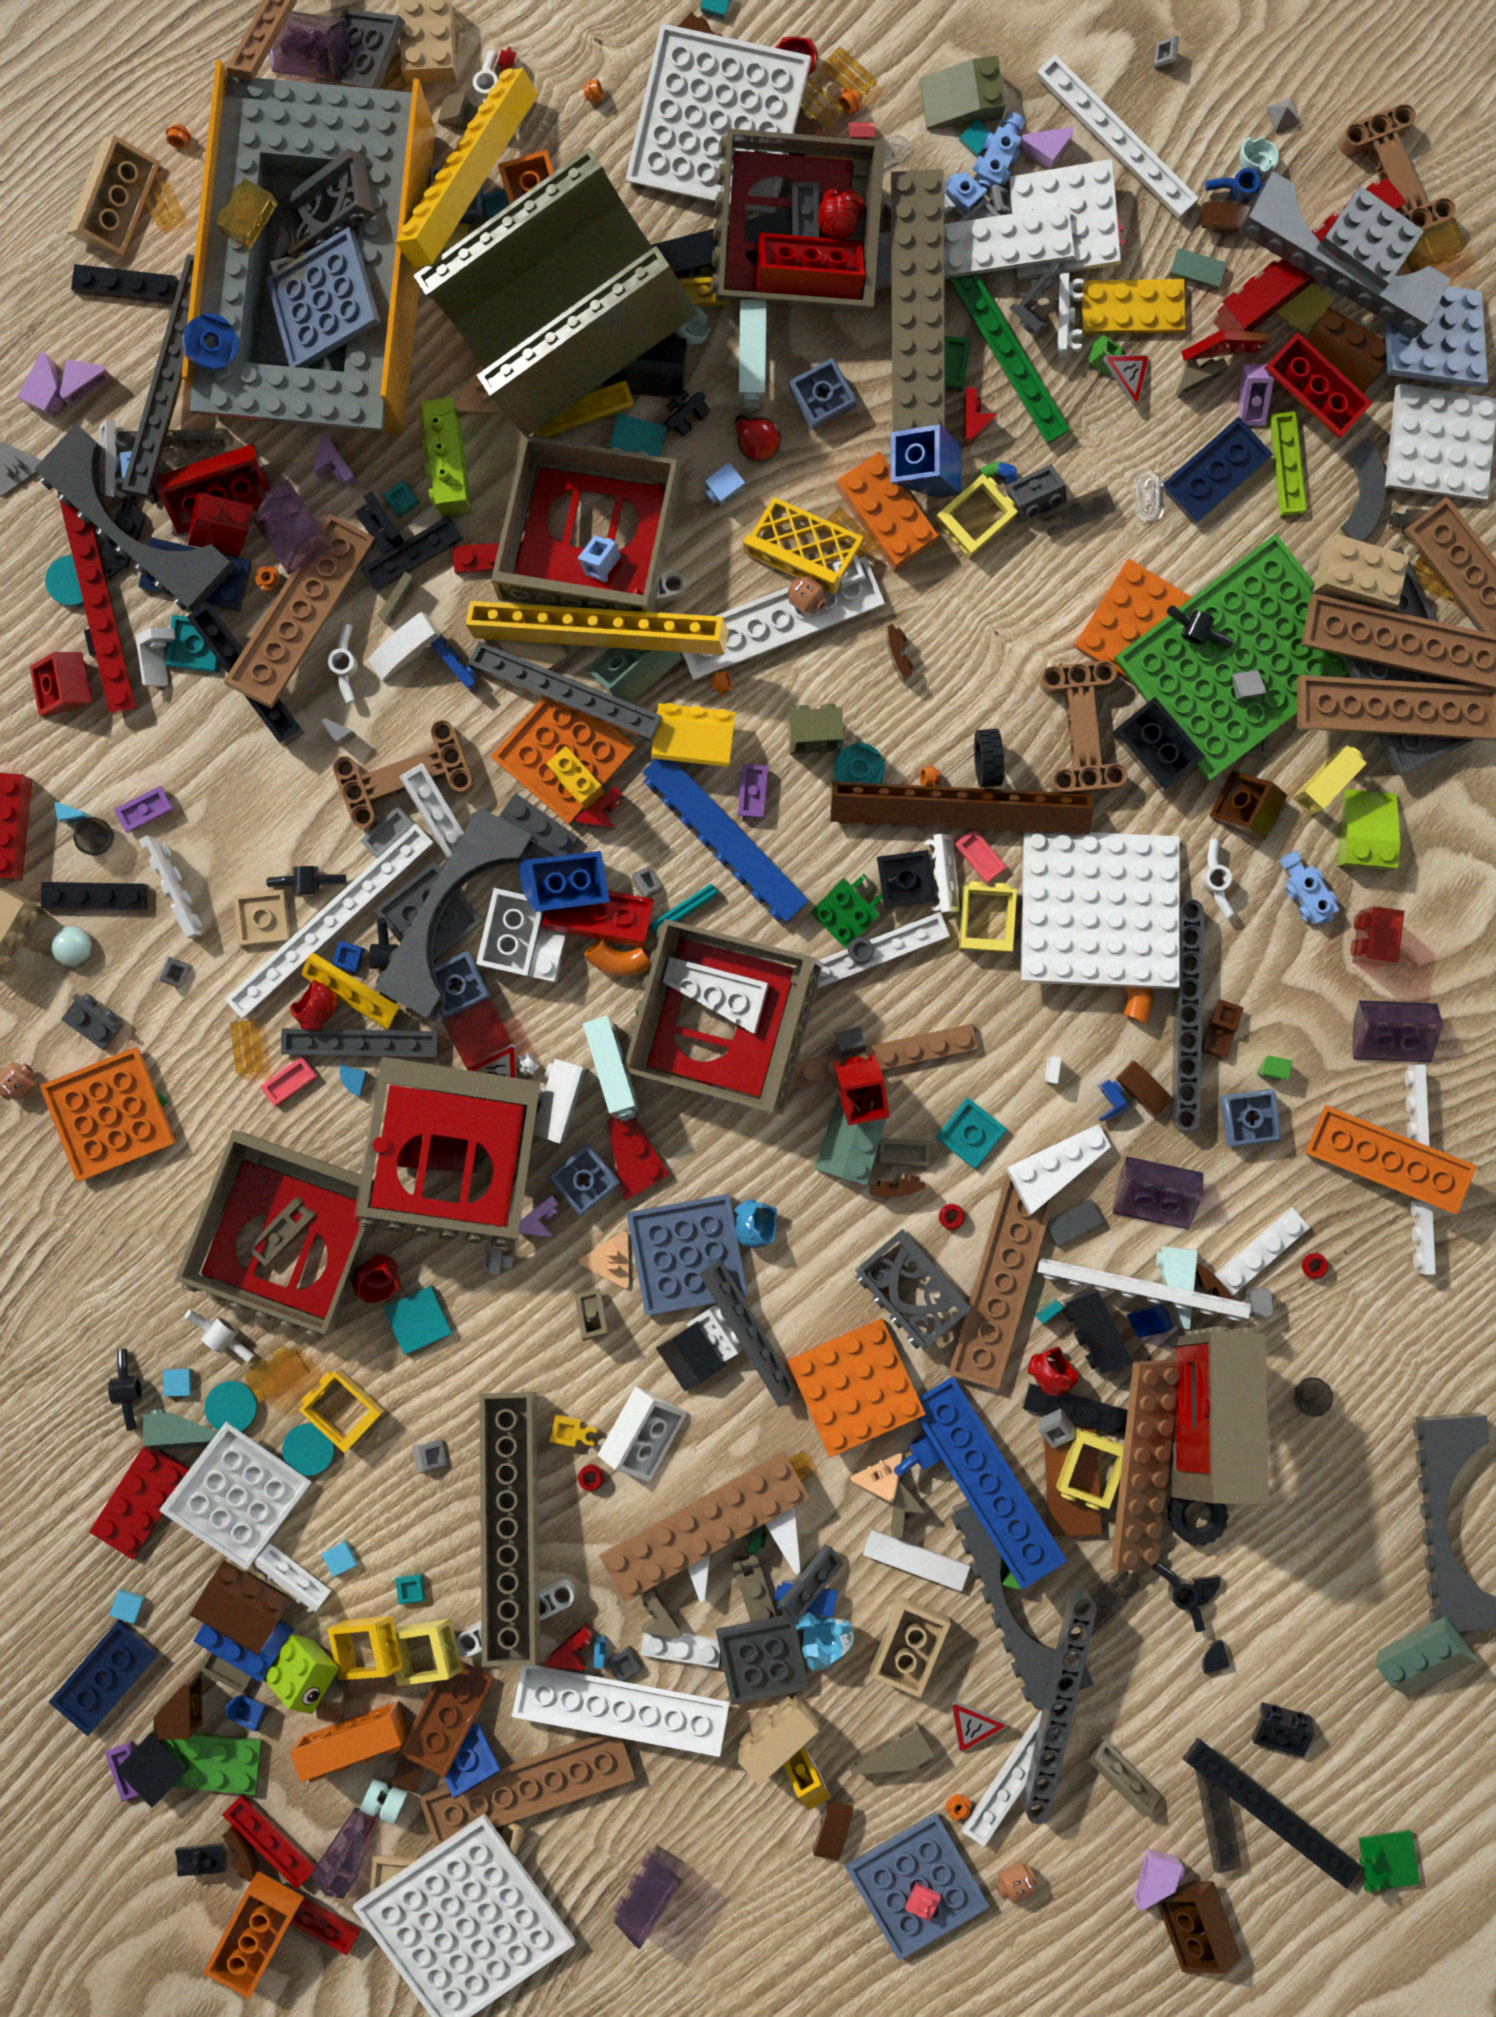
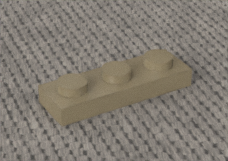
M1105 1739L1098 1742L1088 1761L1144 1818L1150 1816L1160 1795Z

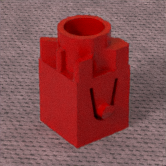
M870 1055L868 1059L862 1057L849 1058L842 1063L841 1067L840 1063L835 1061V1072L840 1085L838 1088L839 1096L848 1126L890 1118L885 1082L875 1055Z

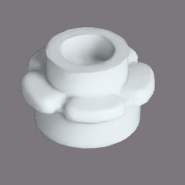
M527 1051L522 1055H517L519 1060L517 1067L524 1075L528 1073L534 1075L535 1071L540 1067L534 1057Z

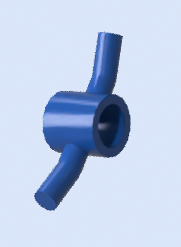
M1243 168L1236 174L1235 178L1222 177L1206 180L1204 187L1206 191L1227 188L1235 202L1246 203L1253 198L1255 193L1259 192L1264 183L1260 182V176L1254 169ZM1239 183H1247L1250 189L1242 188Z
M927 1434L922 1435L909 1444L913 1454L894 1468V1473L897 1476H902L917 1463L921 1469H926L942 1459Z

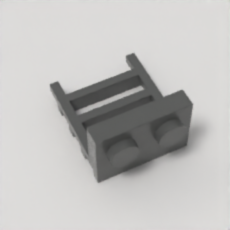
M1054 261L1050 267L1043 266L1041 269L1044 273L1039 280L1033 279L1030 283L1034 287L1029 293L1023 291L1019 295L1023 298L1020 304H1012L1009 308L1022 319L1019 324L1029 333L1044 334L1051 326L1032 308L1066 268L1063 263L1059 266Z

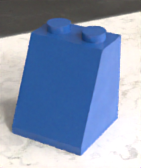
M940 424L891 432V484L935 498L961 494L962 445Z

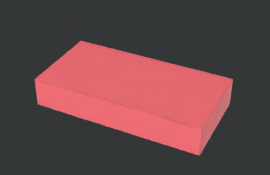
M971 830L954 844L986 885L1007 868L977 830Z
M301 1056L260 1087L274 1107H278L319 1076L306 1058Z

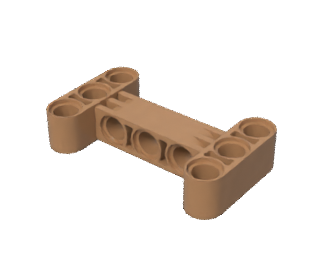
M1400 104L1351 124L1339 141V149L1346 156H1355L1365 151L1368 152L1379 181L1381 182L1387 177L1406 200V203L1398 213L1412 223V220H1417L1421 224L1419 228L1424 231L1421 235L1423 237L1444 228L1454 216L1456 206L1451 199L1445 197L1427 203L1400 140V137L1406 134L1415 121L1416 112L1409 104ZM1397 118L1404 120L1405 124L1398 122ZM1373 127L1380 129L1382 133L1375 132ZM1349 137L1356 138L1358 143L1351 141ZM1436 211H1441L1445 217H1440Z
M1109 661L1050 666L1044 670L1039 678V686L1043 692L1049 694L1064 693L1072 768L1058 770L1051 777L1049 785L1052 792L1091 793L1111 791L1121 787L1128 778L1127 770L1123 765H1102L1094 689L1106 688L1114 681L1117 670L1114 664ZM1097 670H1106L1109 674V680H1101L1097 675ZM1073 672L1081 673L1084 678L1083 682H1074L1071 674ZM1052 674L1056 676L1058 684L1055 686L1049 685L1046 682V675ZM1109 771H1115L1119 774V783H1113L1109 780ZM1083 774H1091L1094 777V785H1086L1082 780ZM1057 777H1066L1069 781L1068 788L1059 787L1056 782Z
M438 720L431 726V737L436 748L364 775L358 763L352 758L341 756L335 760L333 772L354 825L365 831L372 830L378 823V815L373 803L407 791L399 776L420 763L424 764L433 781L446 776L449 785L458 794L466 795L474 789L475 781L458 734L451 723L446 720ZM442 728L450 729V735L446 739L438 738V732ZM454 751L459 753L457 762L447 763L446 758L449 753ZM352 764V772L346 776L342 775L341 769L343 765ZM459 776H467V785L462 788L456 787V779ZM357 787L361 788V796L356 800H352L350 798L351 790ZM368 811L371 816L370 820L366 824H360V814Z

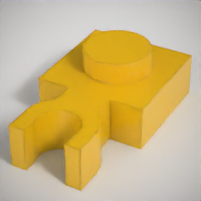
M554 1414L548 1440L552 1443L575 1447L576 1440H581L586 1445L594 1446V1441L586 1439L585 1436L588 1432L597 1433V1427L585 1426L581 1428L580 1419Z

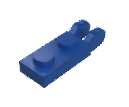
M441 634L438 639L430 644L431 647L472 693L479 687L475 682L478 676L468 665L463 668L458 662L461 656L452 646L448 649L446 648L447 640Z

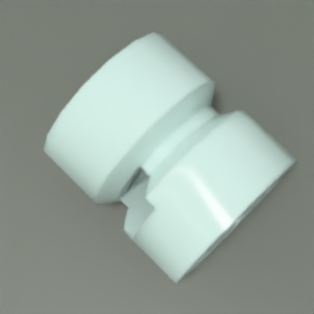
M373 1778L359 1811L370 1816L379 1814L380 1820L394 1825L408 1792L395 1786L389 1789L387 1783ZM379 1797L386 1799L383 1805L377 1801Z

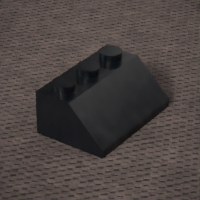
M666 337L607 379L606 387L626 380L630 393L634 395L669 398L668 393L671 391L679 395L683 391L687 339Z
M1156 697L1151 699L1111 733L1160 793L1205 757Z
M1088 1287L1062 1300L1065 1306L1062 1312L1068 1323L1073 1322L1077 1330L1073 1334L1079 1346H1085L1088 1352L1085 1358L1091 1370L1096 1368L1100 1374L1133 1364L1124 1342L1097 1290Z

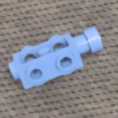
M1008 112L1002 123L1004 127L998 126L994 134L989 133L983 148L987 149L984 158L979 156L973 167V171L977 172L974 180L978 181L981 187L984 186L987 191H991L992 186L995 184L1005 186L1011 174V171L1007 170L1010 162H1016L1022 148L1018 147V144L1022 137L1018 136L1017 133L1021 132L1025 119L1017 113ZM991 165H992L993 167H998V169H997V170L992 169V168H991Z
M1295 850L1278 860L1282 868L1287 869L1291 876L1285 880L1288 884L1285 886L1286 893L1292 900L1297 899L1301 906L1298 912L1305 922L1310 921L1311 924L1319 923L1320 926L1334 919L1332 914L1339 910L1336 905L1338 904L1337 898L1332 891H1328L1323 883L1325 879L1320 870L1314 868L1313 865L1304 868L1300 861L1302 858L1298 851ZM1307 878L1312 885L1310 888L1305 886V880ZM1319 901L1323 903L1325 907L1324 910L1319 909Z

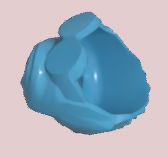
M747 1199L738 1205L734 1210L738 1214L735 1228L738 1241L743 1246L749 1248H761L772 1244L775 1240L777 1229V1209L770 1205L756 1202L754 1199ZM760 1208H762V1210L768 1214V1217L764 1216L761 1213Z

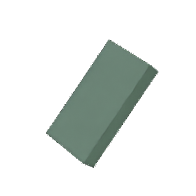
M1178 248L1169 275L1218 290L1227 262Z

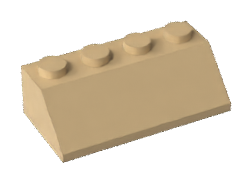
M115 134L104 137L66 233L95 248L121 257L124 256L160 161Z

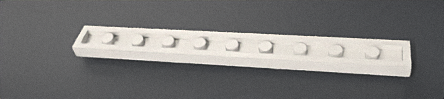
M415 823L236 988L225 1001L242 1019H245L306 963L307 958L312 953L319 951L435 843Z

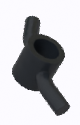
M1174 605L1167 609V614L1184 626L1181 637L1186 641L1197 645H1205L1208 639L1228 649L1231 648L1234 639L1211 629L1215 621L1213 616L1198 610H1191L1189 616H1187Z
M296 866L293 867V876L268 877L266 880L268 887L293 886V894H318L319 885H346L347 882L346 874L319 875V867Z
M386 918L377 919L378 944H370L369 949L370 969H379L380 973L386 970L390 963L389 958L392 951L398 948V944H389Z
M118 1349V1378L109 1380L108 1394L113 1405H122L126 1430L132 1431L137 1428L132 1402L141 1400L142 1385L138 1375L129 1376L128 1349Z
M1157 1561L1152 1570L1170 1583L1168 1595L1172 1602L1178 1608L1190 1612L1195 1632L1205 1631L1202 1614L1197 1605L1199 1600L1197 1589L1188 1580L1178 1578L1171 1569ZM1182 1588H1189V1596L1184 1600H1179L1177 1597L1178 1591Z

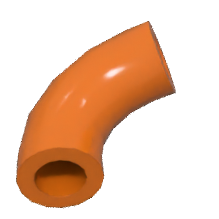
M600 939L592 944L584 953V957L598 970L615 977L636 976L651 969L652 966L649 963L651 952L645 945L644 947L637 946L630 951L621 952L610 947L605 940Z
M1124 987L1127 992L1128 1001L1123 1015L1147 1025L1154 1003L1152 988Z

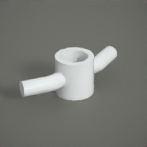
M488 50L482 70L476 73L473 78V86L480 104L485 102L489 91L498 81L497 75L492 71L498 55L493 50Z
M343 623L337 642V649L329 655L328 665L338 676L339 688L346 704H350L355 701V697L349 685V678L358 671V662L348 651V641L353 626ZM341 658H349V665L346 669L341 670L337 668V662Z
M1210 839L1207 855L1209 868L1203 872L1201 884L1206 891L1214 893L1216 904L1226 919L1234 914L1224 894V889L1232 881V875L1227 867L1218 863L1220 840ZM1214 871L1222 876L1220 887L1211 883L1210 875Z
M190 1309L185 1313L184 1318L206 1331L202 1341L212 1350L223 1354L228 1347L248 1364L254 1360L255 1355L234 1339L239 1331L230 1322L218 1317L214 1323H211Z

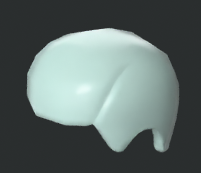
M1248 137L1240 149V166L1242 169H1254L1259 176L1268 175L1275 170L1279 162V151L1275 145L1265 140L1264 137H1260L1257 140H1251Z
M694 304L693 306L698 315L674 331L677 338L687 339V344L689 345L703 343L710 331V328L706 329L705 326L708 318L706 313Z
M65 927L58 931L51 941L52 954L55 960L63 966L78 967L79 964L90 956L91 940L89 935L79 927Z

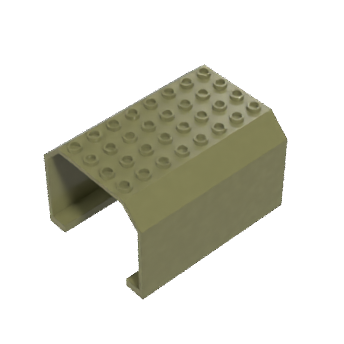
M590 147L439 256L433 265H427L414 275L426 296L430 300L433 299L451 320L485 369L477 376L488 394L525 437H528L698 315L670 265L657 246L654 248L651 246L607 177L604 168Z

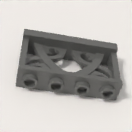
M348 148L280 200L281 210L286 213L290 249L288 250L289 257L297 259L347 227L356 230L376 215L375 209L372 208L367 176V169L370 168L368 157ZM351 194H354V200L350 199ZM330 197L338 199L329 220L320 222L317 217L322 211L324 202Z
M904 1228L855 1269L858 1273L855 1276L857 1281L865 1289L868 1286L875 1293L872 1298L882 1309L885 1306L892 1313L889 1318L899 1329L901 1327L905 1328L910 1334L907 1336V1339L916 1349L921 1347L924 1351L972 1310V1307ZM898 1241L903 1245L894 1262L886 1257H882ZM882 1262L891 1266V1273L888 1270H879L884 1275L882 1281H877L872 1277L871 1269L874 1264ZM915 1262L917 1270L911 1273L902 1269V1265L904 1264V1266L909 1268L908 1264ZM900 1274L908 1278H919L928 1274L931 1279L927 1282L924 1289V1299L927 1305H912L899 1300L898 1281ZM889 1286L890 1299L880 1288ZM932 1289L940 1291V1297L934 1298L936 1304H932L929 1293ZM955 1306L959 1312L941 1326L937 1313ZM901 1312L913 1314L910 1318V1322H908V1320L902 1315ZM926 1314H932L935 1320V1328L930 1334H922L916 1327V1323L919 1320L924 1321L926 1326L928 1325Z

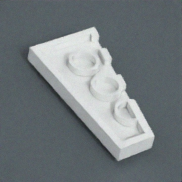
M148 835L138 839L141 847H148L152 855L148 860L152 869H155L156 873L163 878L160 886L169 900L173 899L175 902L171 904V908L185 937L193 940L202 936L199 930L202 928L200 919L196 914H192L189 906L192 904L191 898L186 890H182L179 883L182 880L176 866L172 867L169 860L172 854L168 845Z
M669 957L663 983L698 1001L707 1008L714 1010L753 1034L757 1033L769 983Z
M1097 1124L1007 1167L1006 1171L1030 1216L1111 1146L1102 1128Z

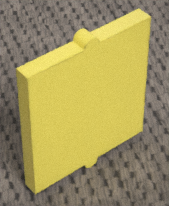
M1311 284L1275 312V314L1287 321L1288 326H1294L1308 336L1334 299L1320 290L1319 285Z

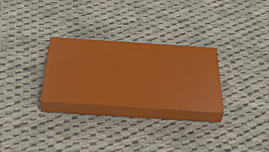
M1081 1428L1083 1430L1097 1434L1095 1428ZM1043 1437L1047 1519L1050 1534L1052 1537L1101 1535V1510L1085 1505L1086 1501L1079 1498L1076 1501L1066 1499L1061 1496L1062 1492L1056 1488L1072 1440L1053 1449ZM1083 1443L1069 1486L1100 1497L1098 1450Z
M461 1661L463 1671L450 1679L434 1682L398 1752L401 1756L444 1778L495 1680L494 1677Z

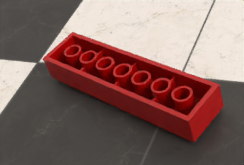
M1387 177L1380 183L1374 181L1366 188V190L1397 212L1406 203L1404 197ZM1336 212L1324 221V226L1319 231L1316 228L1311 231L1320 242H1322L1339 215ZM1281 259L1278 263L1274 260L1263 269L1264 273L1259 278L1253 276L1242 286L1244 288L1238 294L1233 292L1223 300L1222 303L1224 305L1217 310L1218 316L1214 324L1219 330L1253 331L1317 280L1284 259Z

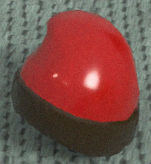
M744 414L736 417V431L739 434L738 446L744 457L754 462H765L773 458L779 451L781 443V433L775 422L764 417L748 419Z

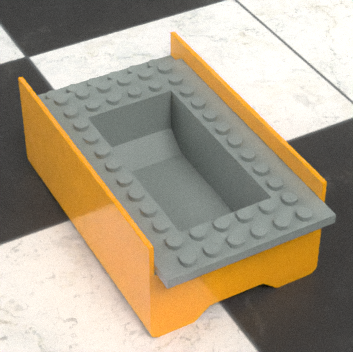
M216 60L187 324L193 318L206 313L222 316L231 324L235 335L237 334L239 348L235 358L226 368L214 371L196 366L184 354L181 377L192 389L189 409L192 414L348 428L391 434L404 433L420 287L414 275L421 270L422 266L412 268L395 241L402 232V227L413 215V210L422 201L425 191L430 188L429 169L432 168L436 135L419 79L413 80L412 92L265 78L247 80L229 77L222 61ZM349 148L368 157L370 168L367 169L371 204L372 208L375 209L376 215L359 226L355 232L381 323L349 341L347 347L322 357L306 368L289 367L266 277L273 274L270 262L277 260L274 257L281 227L287 228L286 213L281 210L280 200ZM351 194L350 199L354 200V194ZM330 197L324 202L322 211L317 217L320 222L329 220L338 199ZM209 335L208 339H203L208 348L218 347V343L214 342L213 336Z

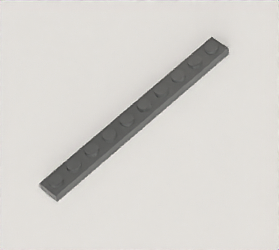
M187 254L124 478L122 486L124 494L150 499L183 380L181 377L184 357L182 336L188 321L195 255Z

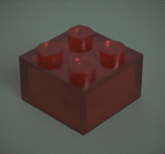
M1375 906L1360 910L1359 914L1355 915L1353 927L1356 930V938L1352 941L1350 947L1353 962L1380 966L1398 963L1405 911Z
M489 997L442 1021L466 1068L511 1044L516 1045L493 999Z

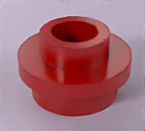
M508 46L507 51L501 49L497 65L501 66V73L513 67L517 52L512 51V47Z
M947 1204L941 1208L939 1221L946 1229L955 1230L964 1223L965 1214L960 1206ZM949 1212H955L956 1219L952 1222L947 1220Z
M1310 1253L1302 1260V1271L1309 1278H1322L1328 1271L1327 1259L1319 1253ZM1316 1261L1318 1268L1313 1271L1310 1268V1264Z
M586 1465L578 1474V1482L584 1490L595 1491L602 1486L604 1473L597 1465ZM587 1474H595L596 1480L593 1482L588 1481L586 1478Z

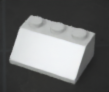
M554 1059V1063L549 1062L545 1077L549 1078L546 1088H541L538 1096V1103H541V1106L535 1117L534 1135L557 1143L565 1141L587 1068Z
M635 1386L597 1456L617 1471L650 1482L684 1421L687 1412L656 1394Z

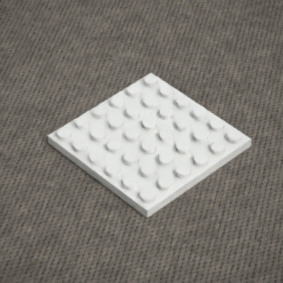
M661 23L625 181L630 184L715 203L718 191L721 192V185H716L717 168H719V164H722V158L718 157V145L721 136H725L728 128L794 134L812 60L811 56ZM733 149V151L736 150V151H748V152H760V153H772V154H784V155H789V153H782V152H769V151ZM769 177L756 183L748 194L750 196L779 198L783 178ZM746 205V210L771 214L775 213L776 207Z
M1023 832L1020 982L1178 989L1179 836L1093 832L1079 835L1070 833Z
M485 1814L478 1817L353 1905V1910L431 2017H471L575 1945V1938L521 1863L512 1854L508 1845Z

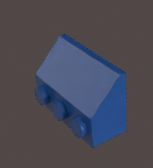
M601 851L528 859L518 865L522 892L533 912L610 902Z
M280 1621L258 1656L205 1624L202 1625L193 1642L261 1682L289 1635L293 1633L294 1628Z

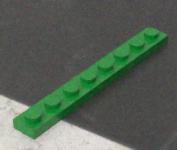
M978 274L949 277L948 280L1046 445L1068 433L1069 427Z

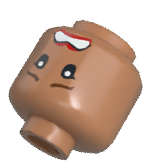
M810 576L796 578L788 589L789 603L805 615H811L815 611L819 613L827 603L825 599L826 588Z
M17 1062L9 1063L0 1071V1095L6 1100L22 1099L35 1087V1080L33 1078L35 1072L26 1063L22 1065Z
M1016 1862L998 1873L999 1883L996 1884V1888L1003 1900L1008 1898L1011 1903L1018 1904L1034 1894L1037 1881L1027 1864L1024 1866Z

